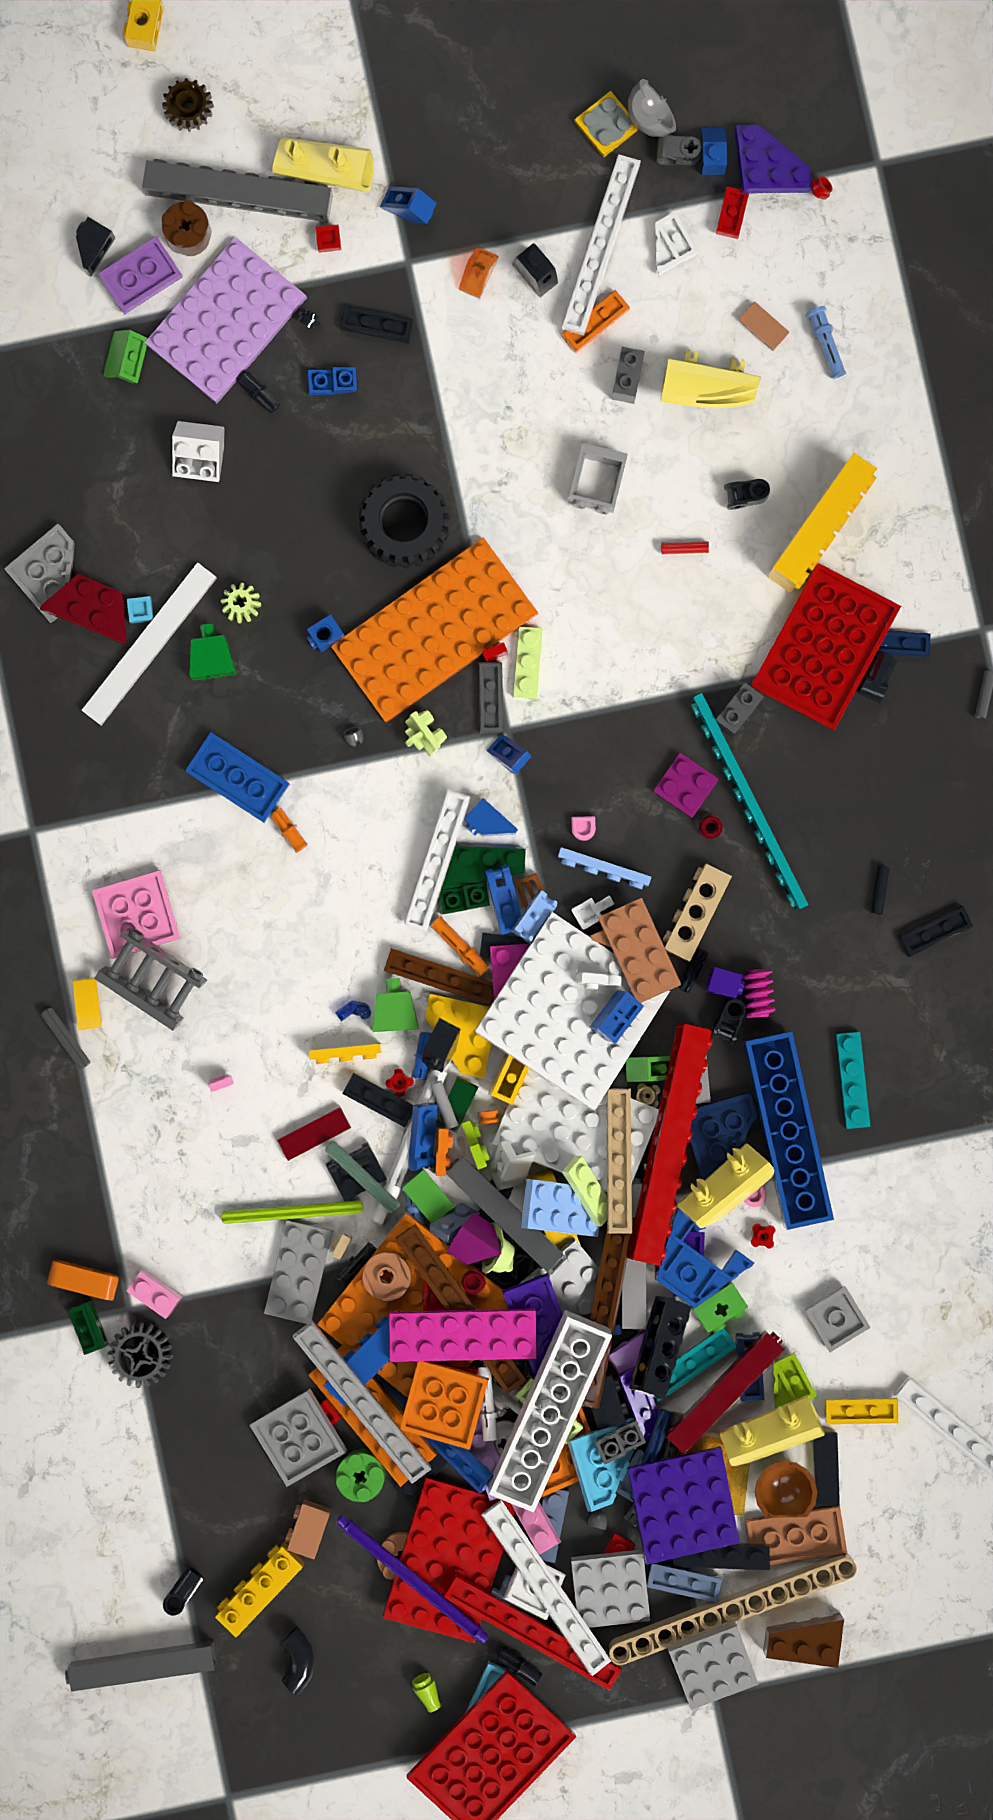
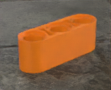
M54 1259L47 1284L112 1301L114 1300L119 1276Z

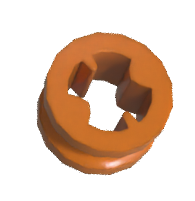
M499 1111L478 1112V1115L481 1117L479 1124L500 1122V1119L497 1118Z

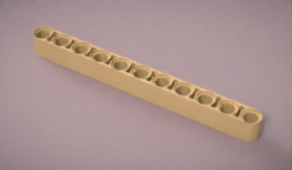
M848 1554L831 1556L720 1598L717 1603L709 1602L616 1637L609 1643L610 1659L617 1665H624L701 1633L733 1621H741L847 1581L855 1576L857 1566ZM842 1562H850V1568L847 1571L839 1570V1565ZM827 1570L828 1576L824 1580H819L816 1578L818 1571ZM798 1578L806 1580L802 1588L794 1587V1582ZM782 1587L783 1593L780 1596L775 1597L771 1595L773 1588ZM753 1595L761 1597L757 1605L748 1603ZM730 1604L739 1606L737 1612L733 1614L726 1612V1608ZM706 1613H715L716 1618L712 1622H706L703 1620ZM685 1621L694 1623L692 1629L687 1631L683 1630L681 1625ZM667 1629L671 1631L670 1637L661 1639L658 1636L661 1630ZM640 1638H646L649 1642L647 1646L641 1648L636 1645V1641ZM616 1647H624L626 1649L625 1654L622 1656L615 1655L613 1651Z

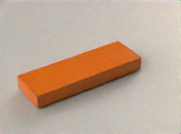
M614 290L593 307L584 336L566 330L561 336L573 351L578 353L628 312L630 306Z

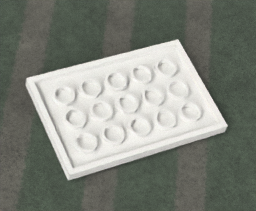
M529 1069L513 1105L509 1104L492 1145L498 1147L500 1142L509 1140L516 1155L533 1152L535 1155L534 1163L563 1174L564 1168L576 1155L583 1156L601 1188L607 1192L606 1094L595 1111H592ZM631 1099L632 1181L655 1127L658 1109Z

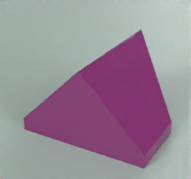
M475 1212L463 1224L447 1250V1253L466 1266L502 1254L494 1225Z

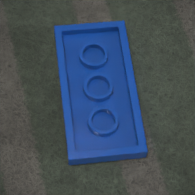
M210 732L185 770L186 773L263 823L267 821L290 786L289 782L212 732Z

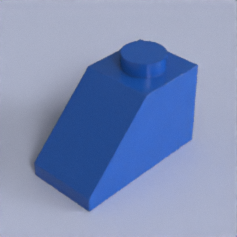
M701 128V175H725L727 167L725 128Z
M389 186L380 208L412 223L427 224L433 215V210L437 203L419 188Z
M484 798L464 818V821L467 823L465 828L474 836L477 833L484 837L515 835L518 832V829Z

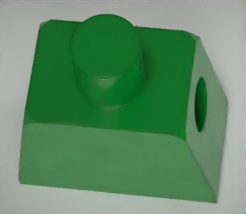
M214 624L200 625L201 638L191 640L190 678L196 681L237 675L226 637L224 635L215 636Z

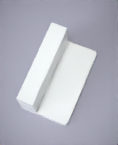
M509 1140L500 1142L489 1169V1174L498 1190L524 1184L535 1157L533 1152L516 1155Z

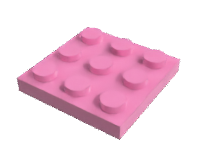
M159 870L92 890L112 959L118 957L127 942L120 937V934L128 928L139 930L144 934V938L156 946L181 939L162 871ZM134 947L131 953H135L141 950L137 947Z

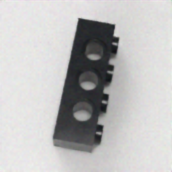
M655 1296L629 1389L654 1398H666L692 1306L670 1297Z

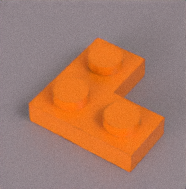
M436 1127L435 1176H445V1172L450 1170V1156H446V1153H448V1148H452L453 1134L448 1133L449 1129L445 1127Z

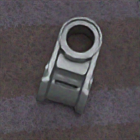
M673 135L658 137L657 163L661 165L690 166L695 165L700 160L701 143L696 137ZM688 149H693V153H688Z

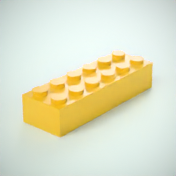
M854 452L776 562L768 578L790 593L794 588L799 590L809 575L806 572L807 569L812 571L822 557L821 549L826 552L836 537V534L833 532L837 531L839 533L850 517L847 512L853 513L863 498L861 492L866 495L877 479L874 473L878 468Z

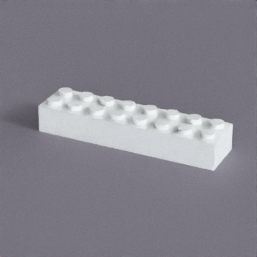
M567 1310L564 1311L494 1469V1476L488 1485L490 1495L531 1512L535 1511L612 1338V1333L608 1327Z

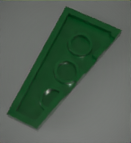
M455 846L441 890L486 881L485 870L500 869V866L507 864L511 876L525 873L526 849Z

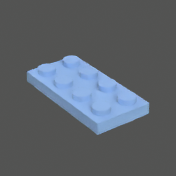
M526 1179L521 1228L598 1237L599 1226L594 1225L570 1184Z

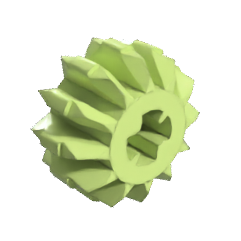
M240 583L237 590L236 586L232 584V593L227 590L224 591L228 599H221V603L227 605L222 611L224 614L229 613L228 619L231 621L237 616V622L240 624L243 617H245L247 622H250V613L254 616L258 615V612L253 608L261 607V603L255 601L260 595L259 593H253V586H249L245 590V584ZM241 598L243 601H247L244 602L245 606L242 608L239 605L235 606V604H238L237 600Z

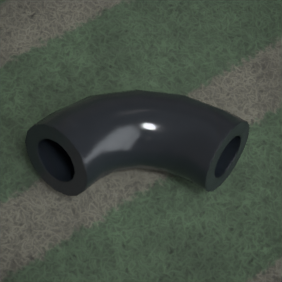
M296 1627L281 1643V1646L288 1652L291 1659L290 1669L282 1678V1682L292 1694L299 1696L313 1676L315 1658L312 1645L304 1633Z

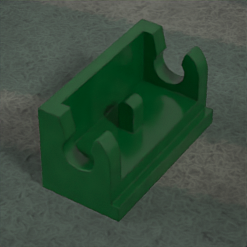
M93 1300L67 1310L84 1355L109 1345Z

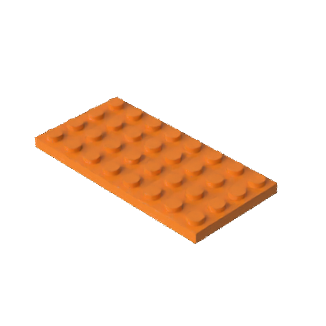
M483 537L337 641L331 648L382 719L387 723L481 656L483 650L495 646L519 629V627L538 615V612Z

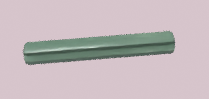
M333 1141L326 1147L325 1151L390 1213H395L398 1210L400 1203L336 1142Z

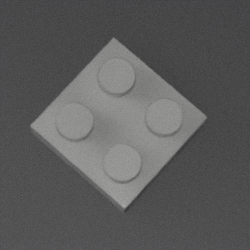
M846 1286L841 1287L804 1310L829 1352L871 1328Z

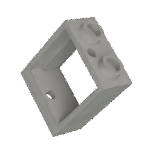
M582 443L568 502L572 503L573 507L579 509L591 507L595 508L594 511L600 514L614 513L628 454ZM585 459L619 467L610 503L576 495Z

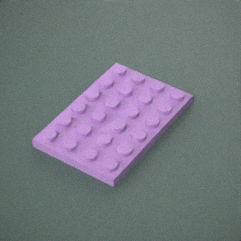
M234 237L145 343L152 351L217 404L303 304L307 296L244 243Z

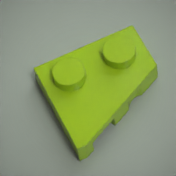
M795 1352L774 1361V1409L806 1395L810 1399L817 1396V1392Z

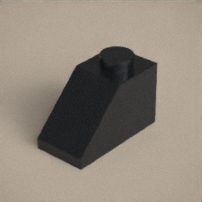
M87 217L85 222L82 221L76 230V240L83 269L88 276L92 277L116 238L110 229Z
M439 1018L423 1051L421 1062L425 1063L429 1069L438 1070L442 1073L456 1052L461 1029Z

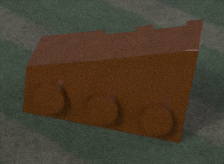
M836 1613L832 1616L811 1618V1620L794 1621L766 1627L763 1648L765 1657L768 1659L838 1668L844 1618L841 1613Z

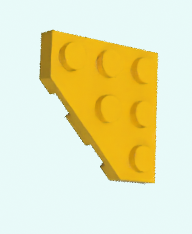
M430 994L425 1018L431 1028L434 1030L437 1021L441 1018L461 1029L456 1052L451 1058L461 1074L484 1078L492 1043L474 1031L490 1007Z

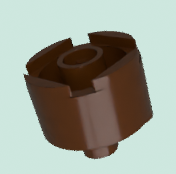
M192 201L178 202L169 207L162 215V231L169 247L174 252L186 256H196L207 248L212 230L207 215L200 206Z

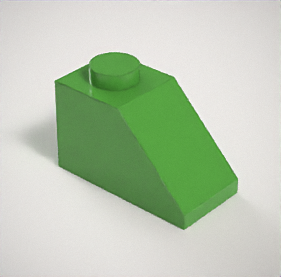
M670 1056L628 1058L626 1060L627 1082L665 1080Z

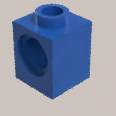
M331 614L307 629L310 634L307 640L313 649L319 648L321 653L344 637L343 632ZM326 629L330 631V637L327 640H320L318 638V633L321 630Z

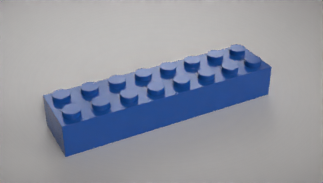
M793 1032L743 1041L768 1158L774 1168L773 1180L784 1228L790 1230L834 1220Z

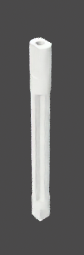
M451 1060L442 1073L438 1070L430 1071L417 1104L436 1102L430 1084L437 1081H442L443 1084ZM412 1118L384 1186L396 1200L409 1170L408 1158ZM379 1203L372 1220L386 1225L390 1212Z

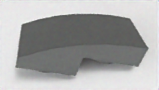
M634 1419L607 1433L594 1443L605 1465L626 1455V1452L646 1443L637 1421Z

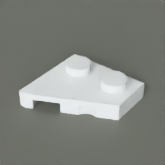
M676 211L655 222L656 270L659 276L696 256L698 250Z

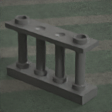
M128 928L120 934V937L127 942L111 967L105 966L100 969L94 979L173 1031L180 1026L184 1017L179 1015V1009L194 986L197 988L202 987L206 984L207 979L203 977V973L198 969L189 968L144 938V934L139 930ZM134 947H137L145 952L146 956L132 979L126 980L120 976V970ZM157 960L166 966V969L152 992L147 994L140 989L139 984L153 961ZM175 972L184 978L186 982L171 1006H165L159 1002V997Z

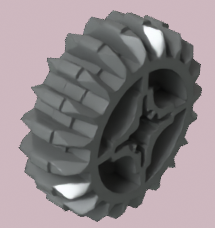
M144 1322L139 1324V1330H137L135 1323L130 1324V1331L123 1327L121 1329L123 1336L119 1333L115 1334L114 1338L118 1342L112 1341L109 1344L111 1348L116 1350L108 1352V1356L115 1357L108 1364L109 1366L116 1364L117 1368L112 1373L117 1374L119 1371L122 1375L118 1379L120 1382L127 1377V1386H131L135 1380L136 1388H140L143 1380L144 1385L149 1387L151 1385L150 1378L154 1383H158V1375L164 1377L167 1374L163 1368L169 1369L171 1367V1364L165 1360L173 1358V1354L166 1353V1351L172 1348V1345L164 1346L168 1336H164L161 1339L159 1337L162 1333L161 1329L153 1333V1324H150L147 1330H145ZM143 1336L139 1346L124 1345L131 1337ZM150 1340L156 1345L159 1358L149 1350ZM143 1347V1355H146V1357L138 1362L136 1358L138 1355L135 1356V1353ZM122 1352L131 1359L130 1369L123 1362ZM142 1364L157 1365L149 1373L138 1374Z

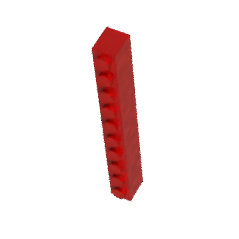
M677 1024L636 1210L628 1259L658 1266L665 1259L666 1237L668 1238L671 1233L670 1218L671 1214L675 1212L677 1205L675 1195L676 1191L680 1189L682 1182L680 1172L687 1159V1154L685 1153L686 1145L692 1137L691 1122L697 1114L696 1099L702 1091L701 1076L707 1068L706 1053L712 1045L711 1030L688 1024Z

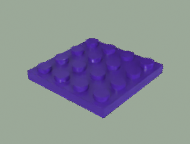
M720 1446L627 1467L644 1559L647 1565L740 1543L722 1448Z

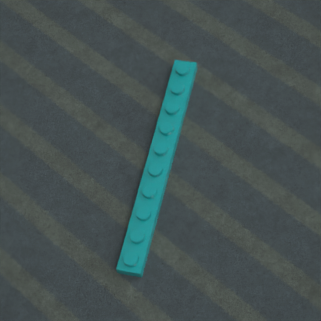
M701 693L693 697V704L690 705L696 718L700 716L704 724L701 726L702 731L707 739L711 738L714 744L712 751L717 760L721 758L725 766L722 768L728 781L732 780L736 788L733 789L734 795L738 802L743 801L746 807L743 812L748 822L754 823L757 829L754 831V834L760 844L764 843L767 849L765 856L770 865H775L778 871L775 874L781 886L785 885L789 893L786 895L790 906L792 908L796 907L797 910L808 906L703 694Z

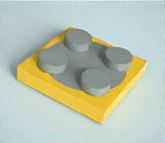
M611 91L574 121L603 158L638 131L631 122L628 111Z

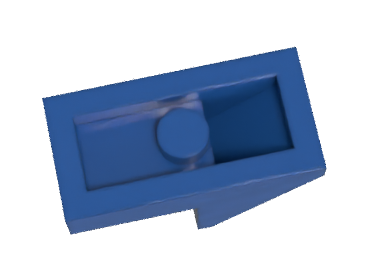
M501 734L487 749V752L512 774L517 773L531 758V755L524 748L504 734Z

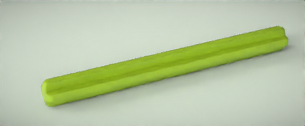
M357 1200L223 1211L221 1217L223 1224L360 1214L363 1212V1202Z

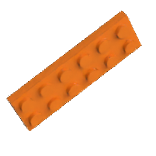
M343 1345L337 1349L342 1357L349 1352ZM318 1368L313 1370L309 1374L310 1378L401 1487L409 1479L347 1404L343 1406L323 1386L327 1379ZM373 1376L365 1386L400 1428L404 1415L403 1411ZM403 1431L428 1463L438 1455L423 1436Z

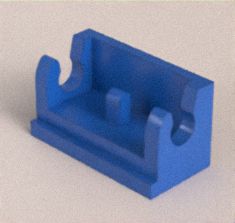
M617 990L589 1028L596 1033H600L603 1036L602 1039L616 1044L644 1006L629 992Z

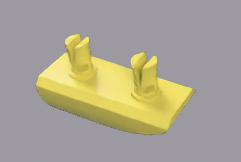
M284 137L279 139L272 166L273 173L277 175L361 192H368L371 189L374 176V162L370 149Z
M690 349L685 351L684 361L668 358L660 402L695 407L728 408L751 404L755 401L761 376L744 373L745 361L743 359L739 367H737L736 358L731 359L730 370L698 364L699 352L695 351L694 357L691 359Z
M745 1144L740 1149L733 1148V1155L731 1156L727 1153L728 1160L705 1180L696 1179L697 1187L691 1184L692 1192L676 1205L698 1227L704 1228L720 1220L774 1177L772 1165L750 1145Z
M808 1395L720 1431L731 1466L750 1463L825 1435L819 1417Z

